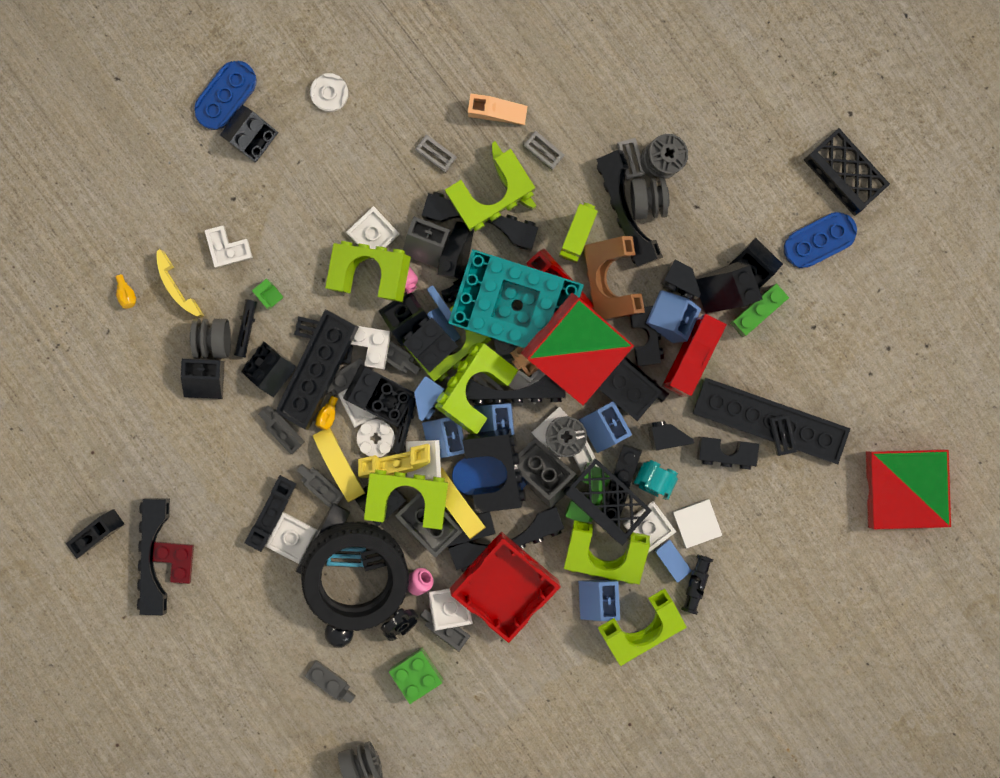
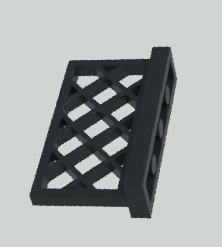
M840 128L804 159L806 164L854 216L864 210L870 202L890 185ZM836 135L841 138L842 146H833V138ZM829 149V158H823L818 151ZM833 150H842V159H833ZM846 151H852L855 154V161L846 160ZM833 163H842V173L836 172L833 169ZM846 164H855V174L846 173ZM859 165H865L868 168V175L859 174ZM846 177H855V187L846 184ZM859 178H868V188L859 187ZM872 179H878L883 186L879 189L872 188ZM859 191H868V199L865 202L859 198Z
M596 458L563 491L566 496L622 546L652 511ZM597 465L601 468V477L591 478V469ZM612 479L615 481L616 490L605 491V480ZM591 480H602V491H591ZM580 481H588V492H580L576 488ZM605 493H616V504H606ZM619 493H628L630 503L619 504ZM592 494H602L603 505H594L592 503ZM641 505L646 510L641 516L633 517V506ZM619 506H630V517H620ZM606 507H616L617 518H608L606 516ZM620 520H630L631 527L626 533L620 529Z

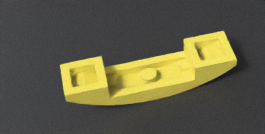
M159 249L157 251V265L167 291L182 308L202 318L204 314L196 301L191 298L186 301L168 273L174 266L166 253Z
M331 428L314 434L313 438L348 503L364 495L365 491L353 473Z
M424 444L410 447L411 451L382 458H378L376 455L358 459V477L369 478L371 472L375 473V469L386 470V474L394 475V472L408 473L420 469L430 463V445Z
M441 468V477L445 478L444 482H449L446 508L471 539L486 527L453 484L445 470Z

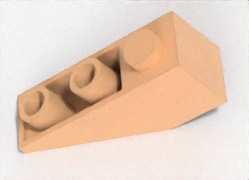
M470 94L468 117L525 125L527 106L491 96Z

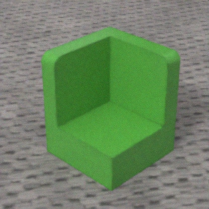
M267 278L252 290L269 310L283 299V295Z

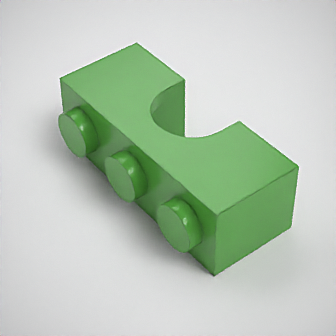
M777 283L761 295L763 300L753 303L730 322L742 337L747 336L789 299Z
M589 462L586 463L584 470L590 464ZM594 466L591 469V478L601 477V468ZM610 479L605 480V487H607ZM591 480V491H602V480ZM592 494V503L599 505L602 500V494ZM570 500L564 515L576 521L592 522L593 519Z

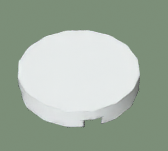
M325 73L313 81L310 88V96L318 109L325 112H335L346 104L348 88L340 76L333 73Z

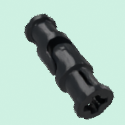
M699 554L696 556L698 558L695 570H692L689 580V586L686 591L687 598L684 606L681 608V610L695 615L698 614V604L703 597L707 584L710 563L714 560Z

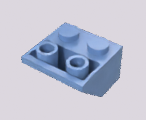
M661 290L646 324L671 343L687 342L701 308L688 298Z
M427 376L423 378L414 391L418 416L421 421L431 419L435 413L433 408L437 403L438 396L446 390Z
M614 401L579 419L585 427L587 436L597 453L632 435Z
M512 402L474 405L477 411L487 417L479 432L511 428L512 435L515 434Z
M447 417L422 423L425 440H439L440 458L465 453L462 441L464 438L463 429Z
M618 580L578 581L581 620L610 621L613 618L620 620Z

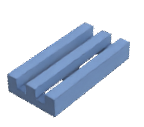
M433 285L427 288L428 293L447 321H449L452 312Z

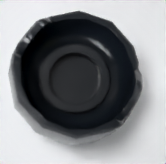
M327 624L325 639L332 647L343 648L349 645L353 639L354 630L337 629Z

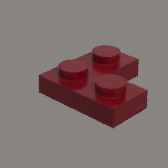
M154 542L153 561L172 563L170 582L191 583L194 545Z

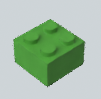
M423 647L392 666L389 670L390 675L409 704L443 683L442 676Z

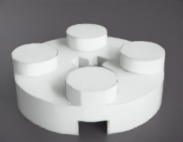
M373 419L361 425L357 433V444L361 452L367 456L376 455L377 457H382L393 448L395 433L388 423L380 419ZM374 433H378V436H381L378 444H374V441L371 440V436H374Z

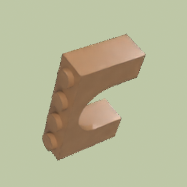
M621 236L585 245L584 257L587 263V275L590 281L593 310L604 320L645 313L642 294L616 296L609 289L606 279L608 268L615 260L635 255L633 237Z

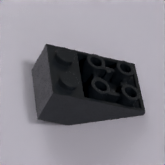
M360 365L343 399L398 427L415 394L413 391L379 373Z

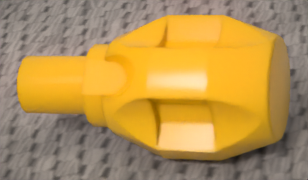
M117 275V300L122 308H132L136 304L135 293L125 282L123 275Z
M331 396L328 404L319 411L315 424L318 428L328 430L332 426L338 398Z

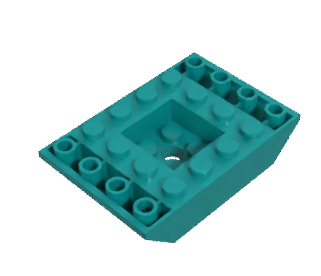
M472 249L448 324L525 348L535 335L549 323L553 314L571 293L580 298L584 284ZM516 300H520L523 303L520 311H515L512 308V304Z

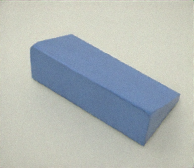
M439 307L427 313L429 319L432 317L454 342L461 338L454 326L448 324L449 321H447Z
M670 539L654 550L677 583L692 571Z

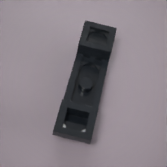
M279 475L262 512L244 542L246 545L262 552L284 512L297 483Z

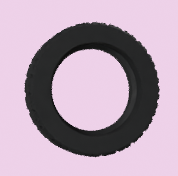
M345 522L325 530L310 544L302 561L301 583L307 605H309L310 610L320 620L337 629L359 631L384 623L400 608L399 606L403 603L406 596L405 593L408 590L409 573L400 545L387 531L366 522ZM349 547L369 548L376 551L385 561L388 570L387 583L383 591L374 599L363 604L347 605L331 599L325 592L321 581L324 564L333 554Z

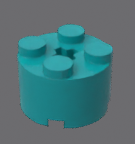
M653 460L643 462L633 484H640L638 488L656 497L661 494L664 496L663 499L669 500L677 483L678 473L668 468L667 470L660 468L661 464Z

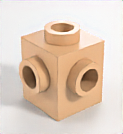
M517 347L510 353L515 359L512 363L518 370L523 369L529 377L538 368L521 354L524 348Z

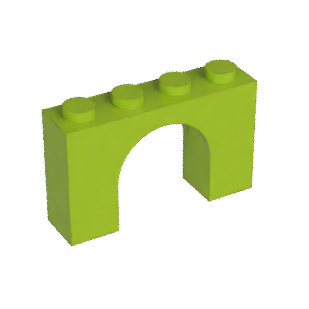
M511 149L494 159L495 164L507 182V192L498 203L484 205L477 202L471 196L462 180L445 189V193L469 231L473 229L475 232L480 230L489 219L491 221L496 220L505 209L510 211L517 206V202L521 199L526 201L534 196L533 192L536 188Z
M585 202L583 205L579 203L559 257L577 264L598 212L595 210V206Z
M341 241V244H333L326 289L350 294L354 272L358 265L367 259H375L381 268V280L377 297L403 302L411 256L406 255L404 250L393 249V252L387 251V248L376 246V249H370V245L360 243L357 247L352 246L353 243Z
M465 330L466 340L462 349L446 357L431 372L413 354L412 356L434 382L437 380L442 382L449 376L447 372L452 368L456 370L462 359L469 355L468 351L474 344H487L493 338Z
M476 343L469 349V355L459 364L458 372L450 378L447 383L448 387L445 392L438 396L437 404L435 405L436 409L471 434H478L487 417L473 408L466 398V385L469 379L474 374L482 372L500 386H509L518 372V369L484 343Z
M375 469V473H370L364 520L384 522L387 501L391 492L400 486H411L422 494L425 501L423 527L443 529L449 483L444 482L445 478L433 477V480L425 479V475L414 474V477H406V473L394 472V475L386 474V470Z
M574 520L565 556L564 569L570 572H580L590 576H600L609 580H619L628 584L640 585L650 547L649 535L633 532L629 537L625 553L616 560L605 561L595 557L589 549L593 524Z
M665 588L648 598L655 610V617L645 629L636 633H626L621 630L615 618L598 627L620 666L687 628Z

